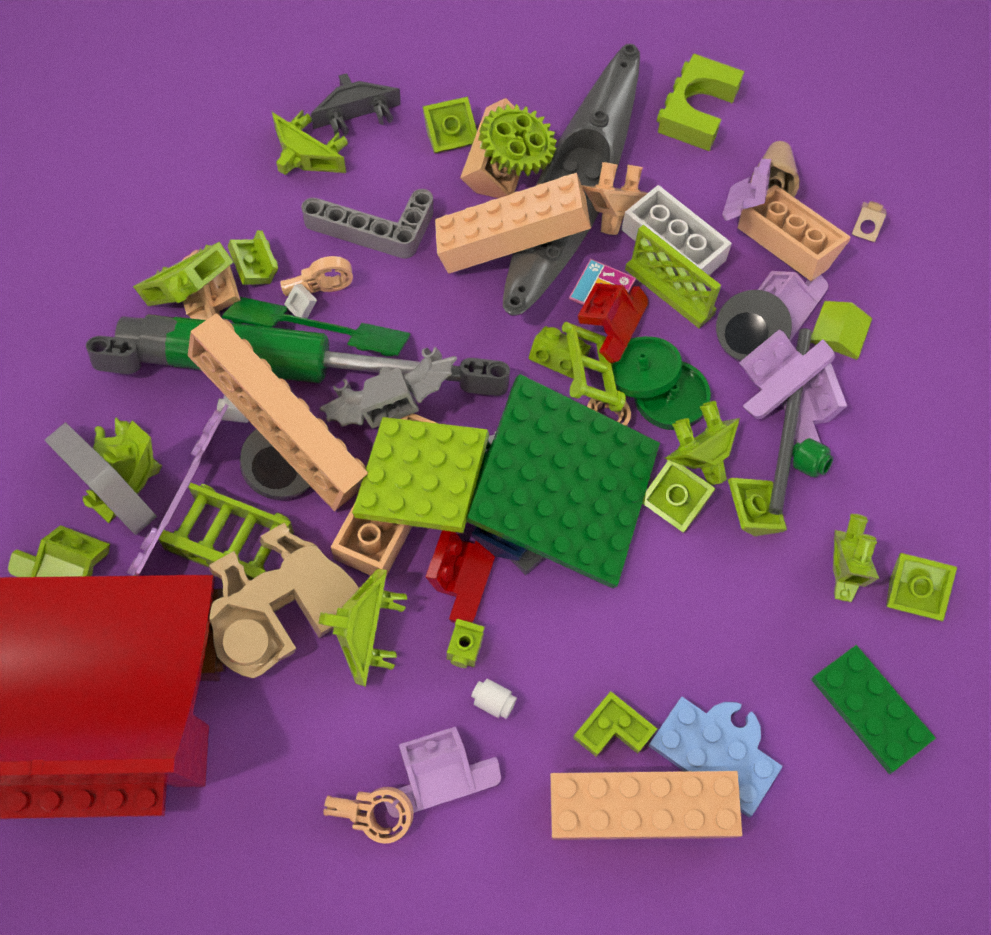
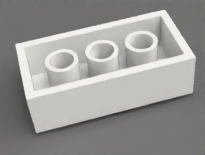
M659 185L631 206L624 214L622 231L636 241L638 228L645 225L708 275L714 272L727 259L732 243ZM672 268L674 273L678 276L675 268ZM684 269L687 276H690L689 272Z

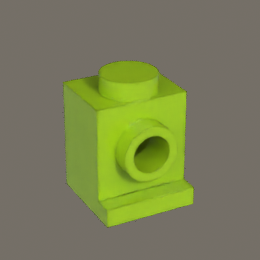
M457 619L446 653L447 660H450L452 665L460 668H467V666L475 667L484 638L485 627ZM464 641L470 643V645L462 647L459 643Z

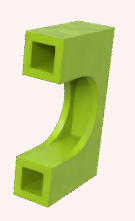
M693 53L690 61H685L682 67V76L677 77L675 80L674 92H669L666 98V108H661L656 120V122H659L657 133L710 151L718 134L721 119L694 109L688 104L686 99L696 94H707L733 103L740 89L745 71Z

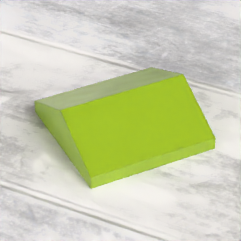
M468 97L422 107L427 135L434 153L473 144L477 129Z
M824 301L812 332L810 343L817 345L820 341L824 340L834 352L857 360L872 318L851 302Z
M668 460L645 492L642 504L684 533L702 511L716 488L683 465Z
M742 478L728 479L743 531L753 536H760L787 530L783 514L775 515L769 512L773 481Z
M900 553L890 576L886 607L944 621L957 567Z

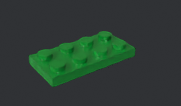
M857 645L811 678V681L889 775L936 739Z

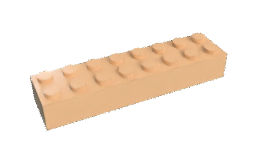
M216 313L191 331L188 357L334 512L359 492L363 478L368 475L363 462L358 458H354L347 451L344 442L339 438H335L328 431L325 422L320 418H316L309 411L307 403L303 399L297 398L291 392L288 383L282 378L279 379L272 372L269 363L265 359H260L253 352L251 344L247 340L241 339L235 333L234 327L228 320H223Z

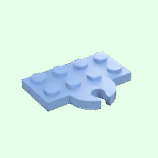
M681 696L650 742L649 747L684 772L738 771L740 810L750 818L783 767L757 749L761 739V727L755 714L751 711L745 718V727L738 728L732 724L731 715L737 713L742 704L723 702L715 705L709 712L705 713Z

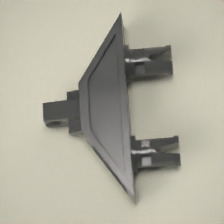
M347 73L339 75L340 86L336 87L311 112L313 129L331 124L334 135L339 133L338 128H340L344 136H346L349 129L344 121L375 112L381 125H384L383 116L390 124L393 116L389 108L401 105L400 88L362 81L352 83Z

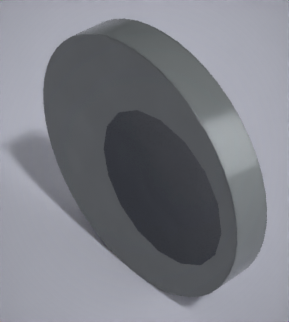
M747 290L731 297L721 308L716 322L717 338L722 349L727 355L739 362L778 330L783 331L788 339H790L792 331L791 316L786 305L774 294L763 290Z
M257 429L247 437L240 454V470L246 483L256 493L269 499L289 500L302 495L311 487Z

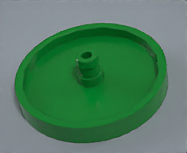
M651 336L630 339L621 359L618 362L611 363L616 390L624 392L626 396L635 398H649L667 392L678 382L682 373V359L678 349L664 339Z
M682 361L681 377L670 390L649 398L634 397L638 411L648 422L662 429L674 430L672 424L684 418H689L691 426L698 423L703 418L700 406L710 402L711 393L704 375L694 366Z

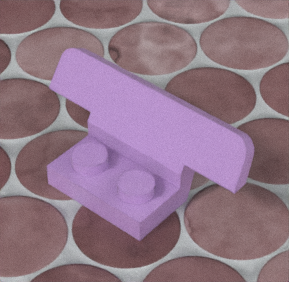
M761 159L759 167L754 168L751 183L750 177L731 186L722 214L725 221L740 216L743 209L765 203L769 188L771 159Z
M771 271L758 290L774 294L788 308L792 321V331L789 339L791 341L828 290V283L822 275L813 281L807 279L804 283L796 272Z
M778 330L739 362L754 385L761 390L743 405L744 409L756 419H762L834 360L835 354L831 347L822 340L805 355H802L796 351L783 331Z
M831 363L803 385L794 440L795 444L798 442L802 443L808 438L821 443L815 424L830 422L847 407ZM787 399L781 403L784 412L786 411Z
M456 726L399 744L410 785L398 789L405 793L411 801L413 813L494 787L501 780L499 763L496 757L469 765ZM395 799L393 803L384 801L389 814L394 818H399V811L395 807L399 800Z

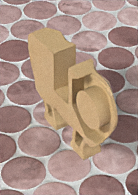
M285 523L260 537V543L264 548L275 550L281 554L284 561L280 569L264 572L256 578L249 580L246 577L243 565L238 563V557L234 551L209 565V571L214 576L222 579L223 597L212 603L209 619L213 629V640L217 657L230 670L249 678L262 675L276 663L295 653L296 647L275 615V611L296 600L320 638L334 629L332 626L318 624L320 612L336 615L337 608H342L359 589L354 580L341 567L330 561L315 544L291 534Z

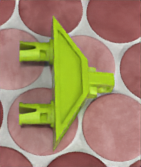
M301 110L291 122H288L272 112L274 127L283 150L280 154L281 157L276 161L279 172L286 175L295 167H299L305 171L346 173L344 157L338 154L348 145L345 136L340 138V134L337 133L325 145L302 131L312 122L308 113L304 115L303 110Z
M219 241L213 245H205L204 250L200 247L198 253L169 268L163 267L161 272L157 270L154 276L133 287L147 306L171 302L180 303L230 266L233 260Z
M710 401L700 406L707 428L695 438L689 418L675 421L676 423L672 424L680 446L664 458L691 469L701 468L710 485L721 484L727 480L723 460L730 454L740 418L721 421L716 401Z
M133 420L121 444L107 446L106 448L110 451L103 452L105 461L111 464L110 466L136 494L144 488L148 478L159 474L162 465L153 457L151 437ZM86 490L85 492L89 495L82 496L84 504L88 508H93L105 521L110 523L116 517L115 513L93 490Z
M860 514L850 515L846 532L839 530L834 532V597L837 600L852 602L859 586L866 587L879 579L871 559L877 541L875 537L864 534L868 520L867 517Z
M377 569L342 608H337L336 615L320 612L318 624L334 627L333 634L337 635L356 684L366 687L369 666L392 670L395 665L383 661V658H397L395 651L373 648L380 608L397 610L399 612H403L406 608L393 602V600H407L405 593L384 591L387 570Z

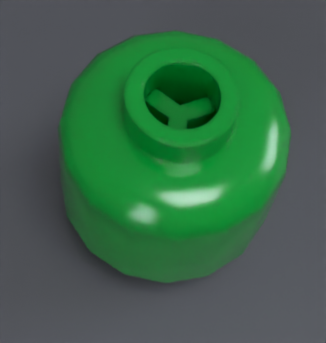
M808 438L802 443H796L793 447L792 463L796 470L815 478L819 475H825L830 469L833 456H831V450L828 446Z

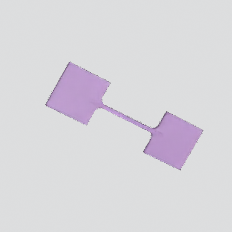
M225 404L221 411L215 410L202 431L203 434L191 451V455L195 456L191 467L157 529L152 527L140 547L145 550L144 553H138L127 571L131 576H138L161 532L170 521L197 470L202 454L229 405Z

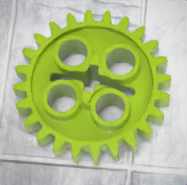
M506 104L504 110L500 106L497 107L496 112L491 110L489 115L485 116L479 130L478 140L482 141L480 149H486L484 156H492L490 163L498 162V169L501 170L506 167L508 174L512 170H516L517 176H520L522 171L527 176L530 175L531 171L538 174L540 168L544 170L547 164H550L556 151L554 146L557 142L556 139H553L555 132L548 131L551 124L542 123L545 118L544 116L537 118L535 117L537 111H533L530 114L528 113V107L525 106L522 111L519 109L518 104L515 105L514 109H511Z

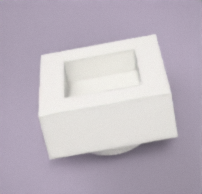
M295 284L284 304L295 316L307 319L317 300L302 284Z

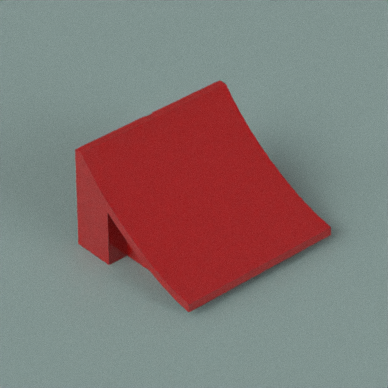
M214 575L0 577V819L165 816L167 784L173 787H206L209 725L193 714L208 639L209 619L215 585Z

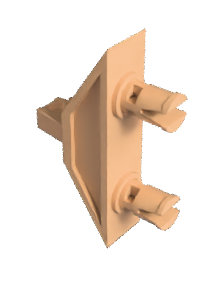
M602 162L599 183L596 186L582 185L595 210L602 213L601 232L618 235L625 211L648 194V192L638 189L643 167L627 165L624 186L615 188L613 187V182L618 165Z

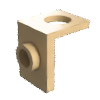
M869 201V203L863 202L852 235L875 242L886 217V209L883 208V205L873 201ZM865 220H872L875 223L874 231L868 234L862 232L860 228L861 223Z

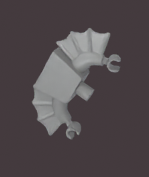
M437 347L433 348V352L428 348H424L422 350L424 359L421 360L415 369L403 375L399 368L384 367L379 371V375L364 382L362 391H353L348 381L343 379L344 387L336 388L335 385L333 386L339 398L321 406L319 410L327 414L326 420L328 422L337 421L341 426L348 424L362 425L364 418H366L371 428L380 426L382 417L399 419L418 412L419 408L416 400L418 403H421L429 394L439 391L441 383L448 376L452 375L451 367L457 360V357L452 356L442 359V354Z

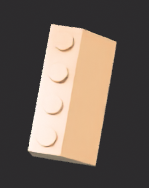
M506 98L486 107L460 177L474 192L495 198H501L514 193L520 176H517L516 170H512L508 174L506 167L499 170L498 162L491 164L492 156H484L486 149H480L482 141H479L478 138L481 124L491 110L496 112L498 106L504 110L506 104L511 109L515 108Z
M777 185L768 189L764 204L743 209L738 223V229L810 281H813L829 269L851 238Z

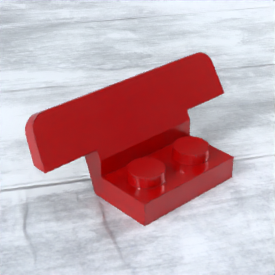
M595 283L578 314L579 324L604 327L607 337L599 353L608 362L615 363L621 359L648 305V298L640 286H633L630 293H628L623 285Z
M442 530L425 577L437 592L456 597L449 616L451 622L456 623V620L460 619L472 623L475 619L495 556L477 541H475V544L461 540L456 532Z

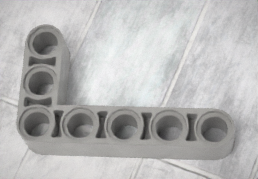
M417 189L412 193L398 223L318 198H308L304 200L301 206L304 224L308 229L405 259L412 257L416 253L434 213L433 195L427 189Z
M66 422L44 439L135 536L157 517L125 480Z

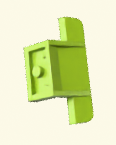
M60 525L41 539L36 556L18 549L13 551L8 570L10 574L16 577L92 576L93 566L109 554L110 544Z

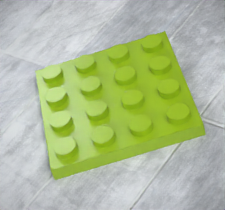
M382 417L366 467L368 475L362 480L352 511L354 517L463 533L489 439L488 429Z

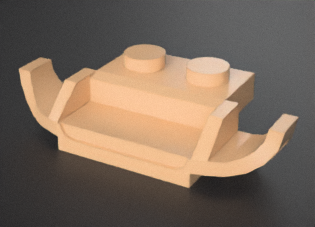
M199 250L191 252V254L184 257L183 260L198 253ZM228 266L200 290L189 295L183 301L186 314L190 318L207 320L216 313L220 316L219 311L240 301L231 266Z

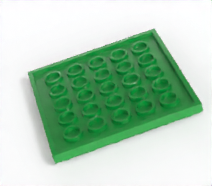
M519 374L513 383L475 488L466 522L613 589L618 586L660 442Z

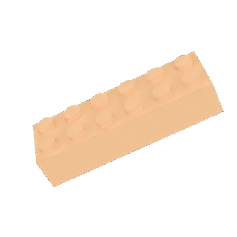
M577 173L538 184L537 186L435 219L437 254L448 274L591 229L586 196Z
M414 413L401 418L404 420L436 423ZM353 505L331 545L333 558L370 576L377 569L387 570V576L413 526L355 518L352 513Z
M738 771L551 773L552 840L739 838L742 836Z

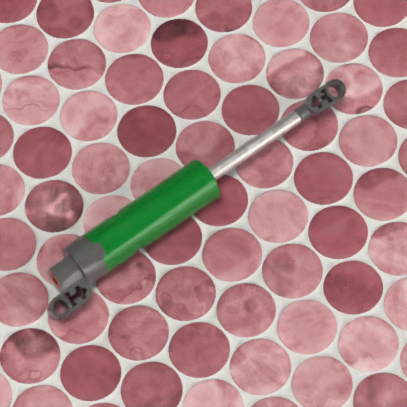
M151 314L146 315L145 318L122 316L117 322L115 337L95 336L87 341L86 349L91 365L98 371L121 374L135 373L140 369L141 362L201 370L188 357L191 331L206 320ZM231 323L235 333L241 339H245L251 344L253 352L260 359H265L269 363L272 372L279 379L321 383L325 379L328 367L379 373L384 367H390L392 369L399 368L403 375L415 369L420 363L419 361L329 351V339L325 333ZM467 358L461 362L460 366L452 365V375L445 379L447 381L459 382L461 389L468 393L501 396L509 388L510 367L505 362L498 360Z

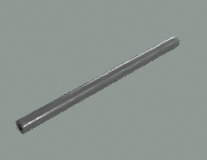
M803 328L799 330L796 351L802 355H805L810 348L812 336L810 329ZM803 386L787 399L769 505V512L775 515L783 513Z

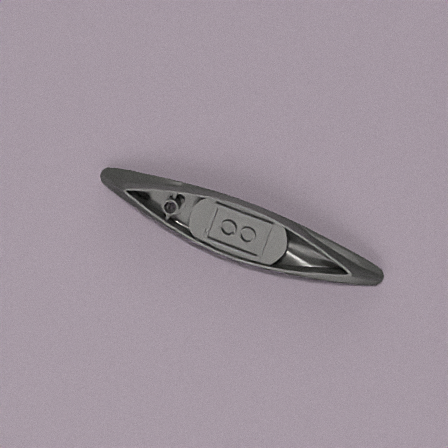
M634 44L624 45L606 66L555 146L556 151L550 164H547L546 168L542 171L536 186L577 173L581 185L596 186L600 180L602 162L613 163L619 166L630 123L639 75L640 52ZM585 192L590 225L592 227L599 212L595 210ZM590 229L513 253L503 294V308L510 316H517L529 309L559 275Z

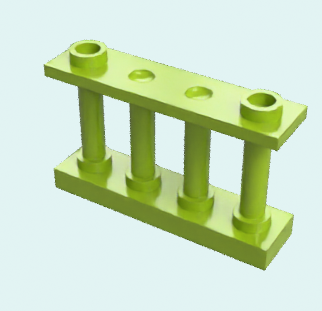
M190 483L188 488L195 499L192 507L178 531L171 533L163 530L158 540L164 550L209 568L210 564L233 551L238 557L255 523L270 530L285 523L291 534H294L290 520L282 514L275 513V515L216 493L208 485L201 484L199 486ZM209 504L219 508L220 510L203 541L196 543L189 540L188 535L204 506ZM230 514L244 518L245 520L228 551L221 553L214 550L213 545ZM261 545L254 560L249 563L239 560L238 557V563L243 565L244 572L249 580L266 572L263 565L271 549L264 548Z

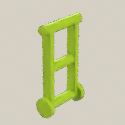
M564 322L562 331L567 334L575 378L570 386V396L579 399L584 395L609 404L611 411H621L626 401L625 393L616 390L611 363L599 353L606 336L569 322ZM578 337L596 344L599 361L581 355ZM584 367L602 373L605 391L587 385Z

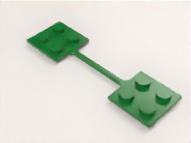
M240 297V301L235 302L222 315V318L229 319L237 324L247 323L273 328L279 321H288L348 334L352 337L347 345L354 346L361 351H377L385 356H399L411 335L408 332L361 323L354 330L344 326L286 315L285 313L289 310L286 306Z

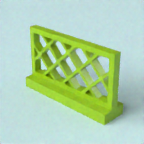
M645 225L638 228L632 259L626 263L625 270L700 329L716 314L717 308L714 305L721 284ZM653 253H656L659 261L656 260ZM672 268H675L678 276L675 275ZM684 269L689 272L690 276H687ZM691 283L695 284L698 291L694 290ZM704 284H705L707 287H709V288L711 289V291H707L706 288H705V286H704Z

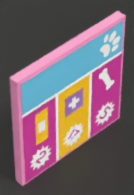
M590 259L569 300L584 305L595 283L623 285L629 293L636 278Z

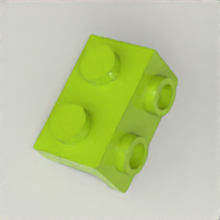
M257 230L254 239L230 240L227 247L242 284H271L274 275L278 271V263L272 255L270 243L265 238L263 231Z
M545 326L534 338L529 359L574 379L567 335L561 333L557 328ZM578 338L581 355L588 356L591 346Z

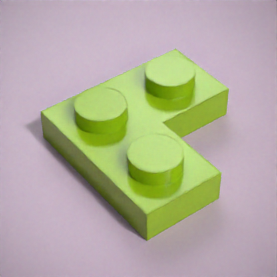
M610 691L575 733L573 739L597 757L615 735L639 754L657 731V728Z

